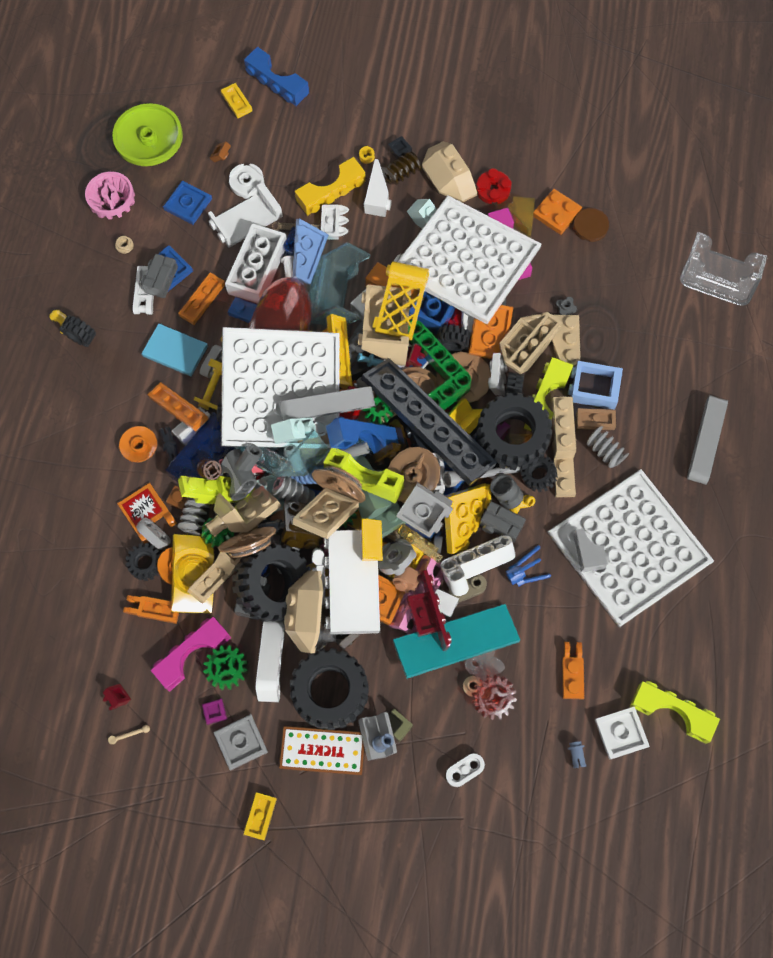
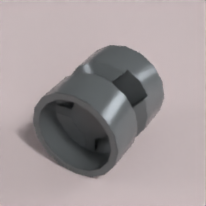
M498 475L491 482V492L504 508H516L523 501V491L510 475Z

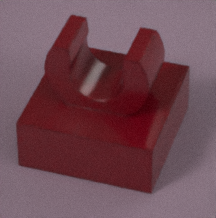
M417 344L408 347L405 367L411 365L414 367L422 366L417 361V358H425V355L420 352L422 347Z
M121 684L107 687L103 691L105 695L103 702L109 701L111 704L109 710L126 705L131 700Z

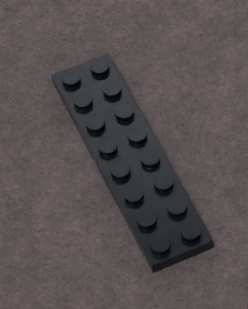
M387 358L362 375L361 380L368 387H372V391L469 486L496 465L497 461L390 358Z

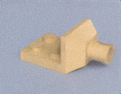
M263 486L255 489L251 495L238 502L235 507L219 493L214 507L217 516L209 523H206L205 526L214 537L226 528L231 532H249L282 505Z

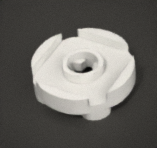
M240 164L233 168L229 175L231 190L244 199H249L258 194L257 185L262 182L264 183L261 169L254 164H249L250 166ZM250 178V181L248 183H244L243 179Z

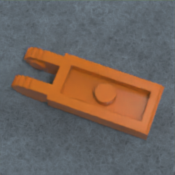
M127 595L126 600L131 603H139V608L124 607V613L177 624L180 612H171V601Z
M564 642V657L562 658L563 699L583 700L584 658H582V642H577L576 658L569 657L570 644L569 642Z

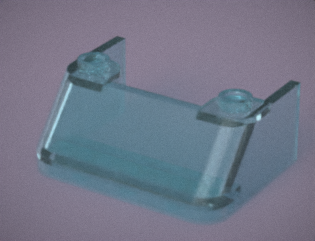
M347 242L320 257L311 282L305 314L306 321L312 324L327 325V316L330 314L346 318V325L360 319L359 315L343 307L348 280L358 274L359 263L370 258L369 253Z
M312 429L288 458L265 447H259L262 450V455L254 466L275 477L306 476L312 472L330 449L317 432ZM236 446L235 449H240L243 452L246 447Z

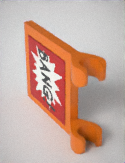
M150 483L117 503L144 544L149 541L136 528V525L142 518H148L152 522H156L164 517L170 527L177 524Z

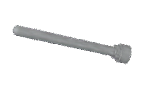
M505 466V469L499 467L492 468L480 478L522 472L520 467H517L516 470H510V467ZM447 471L443 474V483L446 487H453L459 484L460 481H464L455 471Z

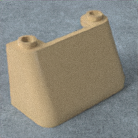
M367 285L366 292H362L361 303H365L363 334H359L358 345H362L361 349L385 360L390 358L396 365L405 366L409 337L401 336V338L379 334L375 333V329L372 328L375 316L379 317L386 286ZM391 287L390 289L393 296L402 291L401 288ZM410 290L409 292H407V294H408L409 297L411 298V290ZM405 294L396 299L400 307L409 302ZM394 301L386 305V310L389 314L398 309ZM410 306L403 309L407 318L409 317ZM401 312L391 317L395 324L405 319ZM389 319L381 324V329L388 330L393 327ZM407 322L398 327L401 333L408 334Z

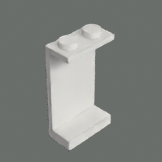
M263 182L257 185L258 194L217 217L211 211L208 213L210 217L209 225L213 230H217L218 238L222 243L225 242L228 247L245 239L252 223L266 227L283 217L280 205Z

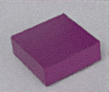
M223 699L202 704L207 725L227 719Z

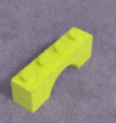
M553 357L550 363L546 362L542 372L545 376L543 379H539L536 389L539 390L537 395L533 394L532 396L535 403L539 401L543 405L542 410L546 409L548 411V419H551V421L553 412L548 408L545 396L554 389L565 388L573 368L572 364ZM525 423L524 429L531 431L529 426Z
M331 448L323 462L324 468L326 466H333L350 473L360 481L362 490L393 503L397 502L404 489L403 475L388 469L380 472L367 469L357 463L351 454L340 449Z
M650 681L639 684L630 707H635L636 710L648 716L660 708L672 709L683 718L686 724V735L705 744L711 742L720 720L715 717V713L707 709L701 710L695 707L696 704L689 700L682 701L676 698L677 695L668 690L664 692Z

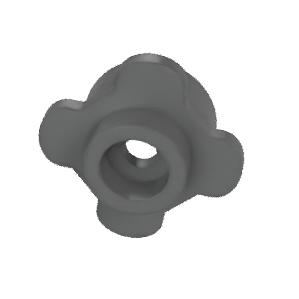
M572 297L557 300L556 302L560 315H570L577 311Z

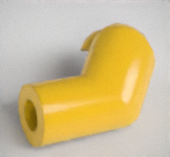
M53 310L50 313V319L54 320V322H59L60 326L67 317L60 310Z
M524 495L521 504L516 508L509 509V511L518 514L521 508L533 506L535 498L531 495Z

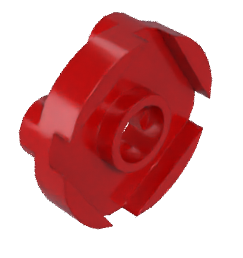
M494 168L490 169L477 180L476 189L478 197L487 204H492V202L502 203L510 196L512 182L506 174ZM491 185H496L498 189H495V188L490 189V188H491Z

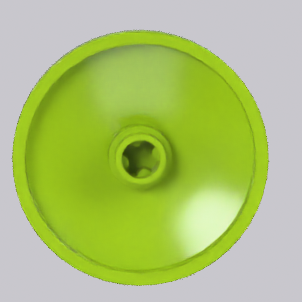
M141 104L128 109L118 118L113 128V142L117 152L123 159L138 166H154L167 161L178 151L183 138L182 127L176 114L159 104Z

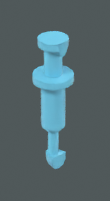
M359 353L357 356V362H367L368 367L372 365L377 366L384 361L374 358L372 354L366 357Z

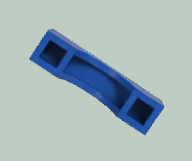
M259 47L254 49L244 59L246 72L250 76L256 77L263 85L266 84L274 93L280 94L288 103L291 102L297 106L309 94L308 82L296 73L289 76L274 74L271 71L270 55Z
M337 417L326 426L330 448L346 450L357 443L358 439L367 442L373 454H375L390 443L399 444L395 427H389L384 424L378 425L372 422H360L359 420Z

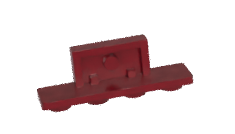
M426 569L420 575L425 593L407 597V602L417 636L420 637L437 632L442 650L446 651L452 642L451 636L444 627L446 621L443 612L440 613L438 607L440 605L438 594H434L433 577L431 574H428Z

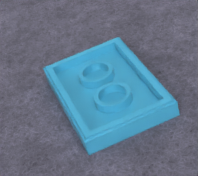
M158 324L144 348L142 356L192 377L208 345L205 342Z

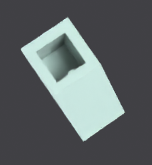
M417 199L407 210V213L415 224L423 229L437 209L430 199Z
M312 418L288 419L271 425L275 444L317 437L316 427Z

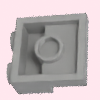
M417 483L396 517L430 538L433 532H439L443 525L441 522L443 517L448 518L451 514L453 501L438 491L433 493Z

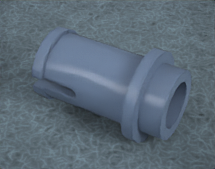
M390 734L377 736L372 740V748L376 752L382 753L393 745L394 739Z
M581 741L569 743L570 747L568 750L571 751L573 768H579L578 759L580 766L586 767L583 747L585 746L582 745Z

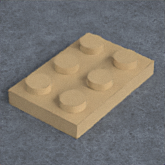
M325 488L293 518V525L328 539L359 508V502Z

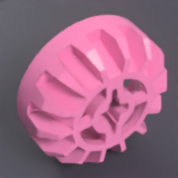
M104 172L95 176L88 183L85 190V198L91 211L97 213L100 218L106 216L108 219H113L114 215L120 218L122 217V212L128 213L130 206L135 203V192L131 182L126 176L118 172ZM118 192L123 194L124 197H119ZM121 201H124V204L118 207ZM101 205H106L111 210H105Z

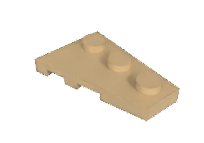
M553 315L563 322L551 340L556 357L576 367L577 362L580 361L579 315Z

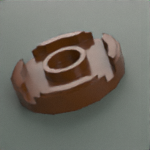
M587 208L576 215L573 229L580 239L596 242L606 236L609 230V220L603 211L596 208Z

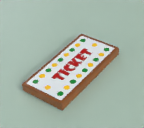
M284 727L279 769L362 775L364 743L361 732Z

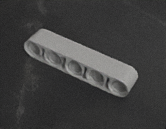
M363 387L279 402L282 421L288 419L314 418L375 407L372 387Z
M711 395L708 396L687 475L688 480L705 485L708 483L728 400Z

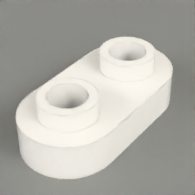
M470 754L447 770V782L453 787L464 785L483 771L485 765L483 758L478 754ZM475 761L478 765L477 768L472 769L470 762ZM453 773H459L460 779L454 780L452 777Z

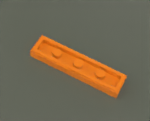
M161 382L147 394L151 400L195 432L209 419L205 413Z

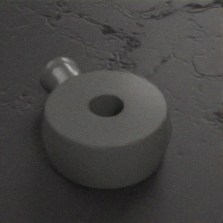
M442 531L435 535L433 552L436 554L441 553Z

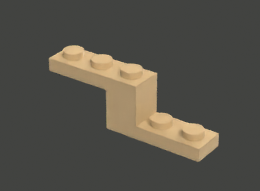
M553 397L555 437L552 442L553 462L558 474L555 484V497H575L573 458L576 453L573 397Z
M220 552L215 563L187 592L203 605L232 575L236 565L241 563L240 559L242 557L232 558L229 552Z

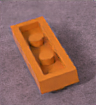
M209 273L180 310L179 316L195 325L223 289L225 281Z

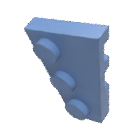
M300 218L296 219L292 277L305 284H311L329 234Z

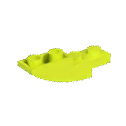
M181 476L178 479L181 496L194 498L195 503L215 504L219 493L229 503L244 500L255 490L254 487L245 498L233 501L229 496L231 488L230 477L219 476L217 480Z

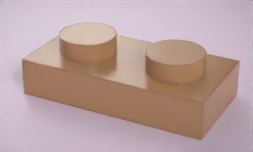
M577 409V429H598L600 426H603L602 430H615L616 410Z

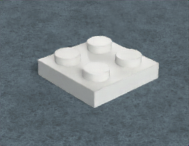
M635 707L595 719L609 760L650 747Z

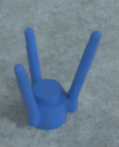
M539 545L514 565L508 567L509 570L505 571L512 585L517 583L519 587L525 583L551 577V574L523 579L526 577L524 571L539 563L541 559L538 558L523 567L520 565L541 548Z

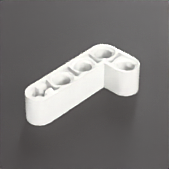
M500 536L443 560L440 566L444 580L452 594L461 596L469 590L466 579L509 562L515 558L516 554L511 537Z
M284 620L263 622L256 677L258 701L279 702L280 700L279 678L285 633Z

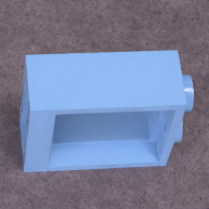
M578 361L576 367H573L571 371V378H574L573 384L569 385L568 395L573 397V403L615 410L618 403L623 368ZM581 372L612 377L609 397L579 392Z

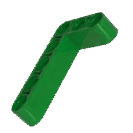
M417 320L414 331L418 332L413 334V338L409 342L412 345L417 344L422 347L420 352L425 355L428 363L446 381L428 394L443 410H446L470 391L471 376L422 322ZM459 382H465L467 384L461 385L459 384ZM449 392L452 395L447 396L444 393Z

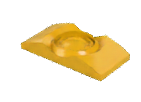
M173 535L171 612L212 613L213 594L202 605L187 592L214 563V547H211V543L205 544V539L202 536Z

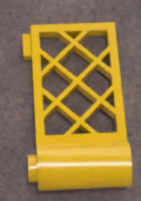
M393 261L391 265L388 264L386 269V276H389L379 317L375 316L372 328L375 329V333L398 338L406 336L409 337V340H412L429 278V269ZM391 285L400 286L402 291L393 296L390 292ZM412 289L420 290L419 296L413 300L407 294ZM405 294L409 302L400 307L396 299ZM394 301L398 309L389 314L386 310V305ZM412 305L415 312L407 318L403 309ZM401 312L405 319L395 324L391 317ZM387 319L393 324V327L388 330L381 329L382 322ZM407 322L410 326L409 334L401 333L398 327Z

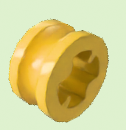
M368 146L361 148L359 151L360 161L365 164L373 162L375 158L373 148ZM370 153V156L364 157V155Z

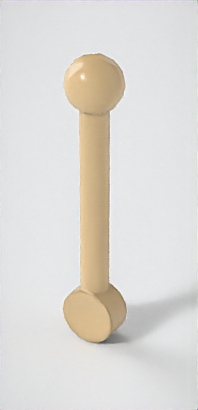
M144 725L141 729L117 737L110 736L108 742L115 744L118 740L138 733H148L150 727Z

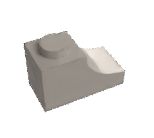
M577 529L573 536L581 573L605 569L610 560L609 553L605 551L604 545L599 546L593 543L587 537L584 529Z

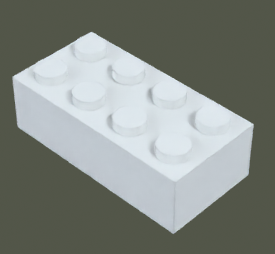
M252 223L225 283L229 295L262 305L288 245L285 233Z

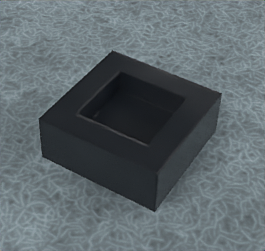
M403 136L388 144V149L398 160L400 156H404L405 153L412 151V147Z

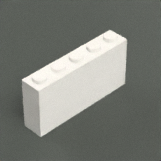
M361 530L335 531L328 539L324 538V549H328L329 557H325V569H329V576L325 577V589H329V597H326V609H330V617H326V629H330V634L379 633L378 561H362Z

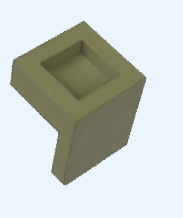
M393 709L389 719L393 736L400 743L413 727V724Z

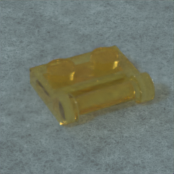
M406 524L399 526L397 533L437 563L440 562L443 556L437 552L439 548L425 540L417 532L413 533Z

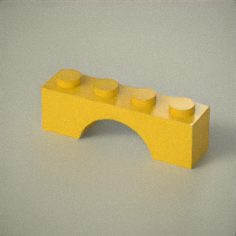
M354 157L339 165V177L331 185L316 186L309 182L295 190L296 201L307 216L311 213H316L322 205L331 204L335 199L345 196L349 191L362 186L366 182L365 171Z

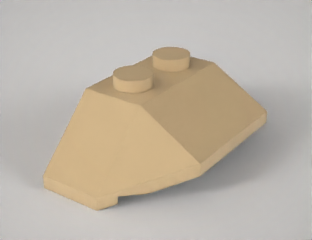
M443 141L428 148L422 168L438 193L450 196L462 203L478 195L471 172L453 144Z
M548 312L520 318L499 343L505 364L519 374L528 371L548 347L563 322Z
M307 571L288 589L286 596L285 631L301 652L315 653V646L319 638L323 597L321 571Z

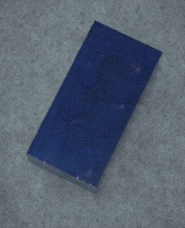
M215 412L211 414L209 419L166 469L169 477L177 483L181 476L203 478L197 472V465L201 460L210 459L219 463V460L224 459L228 452L237 448V446H221V426L219 421L217 422V414Z

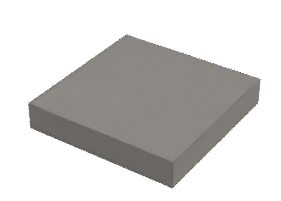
M251 714L214 732L230 771L268 753Z

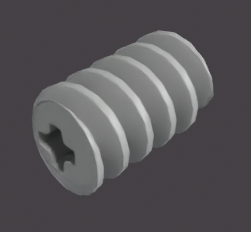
M600 426L589 437L587 445H594L592 450L594 452L599 451L597 456H604L603 462H609L608 467L613 468L626 459L629 453L623 455L622 453L625 448L617 449L619 442L612 444L611 442L614 437L612 436L607 439L606 436L609 432L601 433L603 426Z
M284 473L277 477L271 492L272 495L278 494L279 499L284 498V502L293 501L309 504L315 498L313 490H309L308 487L303 486L302 483L297 482L293 478L291 479L290 476Z
M187 497L188 501L185 502L187 508H184L182 511L184 515L180 517L182 522L178 524V528L187 534L200 536L201 534L196 532V530H202V526L198 523L205 522L201 515H207V512L203 508H209L210 505L195 503L194 498Z

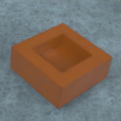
M226 141L217 144L210 159L214 163L225 160L229 155L228 150L231 145Z
M174 486L166 503L183 511L186 508L185 502L188 499L181 496L179 487Z

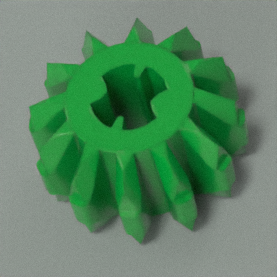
M375 394V407L380 405L383 411L380 410L378 413L375 411L376 408L371 407L362 409V412H368L364 417L365 419L372 417L370 422L374 423L376 419L378 425H381L382 419L387 423L389 421L388 417H393L394 414L390 411L392 409Z
M208 518L206 523H209L213 519ZM206 523L202 526L201 536L205 539V544L211 543L212 548L215 546L219 547L223 542L235 536L234 532L226 528L214 537L205 526Z

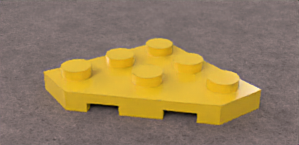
M484 483L445 495V497L453 501L451 505L453 510L448 518L445 517L447 553L455 554L468 548L470 544L468 540L473 532L476 533L482 519L481 516L491 502L490 484Z

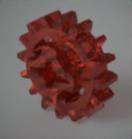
M495 674L492 679L490 675H487L486 681L479 679L480 686L474 685L477 692L472 693V696L476 698L472 703L477 706L475 708L478 713L481 712L484 718L489 716L491 720H494L496 715L499 719H502V713L508 716L509 712L507 709H514L511 702L517 701L512 696L516 693V690L511 688L513 684L510 681L507 682V678L504 676L500 678L499 675ZM496 684L502 685L504 689L498 688ZM484 705H491L492 709H487L484 707Z

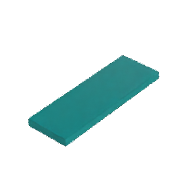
M506 604L444 624L445 630L450 633L452 641L446 651L442 650L437 632L420 637L415 632L393 639V644L406 679L520 642V637Z

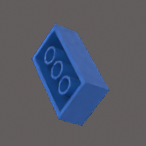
M424 291L417 320L422 322L430 332L437 335L438 329L448 324L456 308ZM413 306L409 311V316L413 315L415 312Z

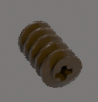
M410 151L405 153L404 156H400L399 160L395 159L393 163H389L387 167L384 166L382 173L390 185L391 182L398 185L397 179L403 182V175L409 178V171L414 175L416 173L414 168L420 171L421 166L416 154Z

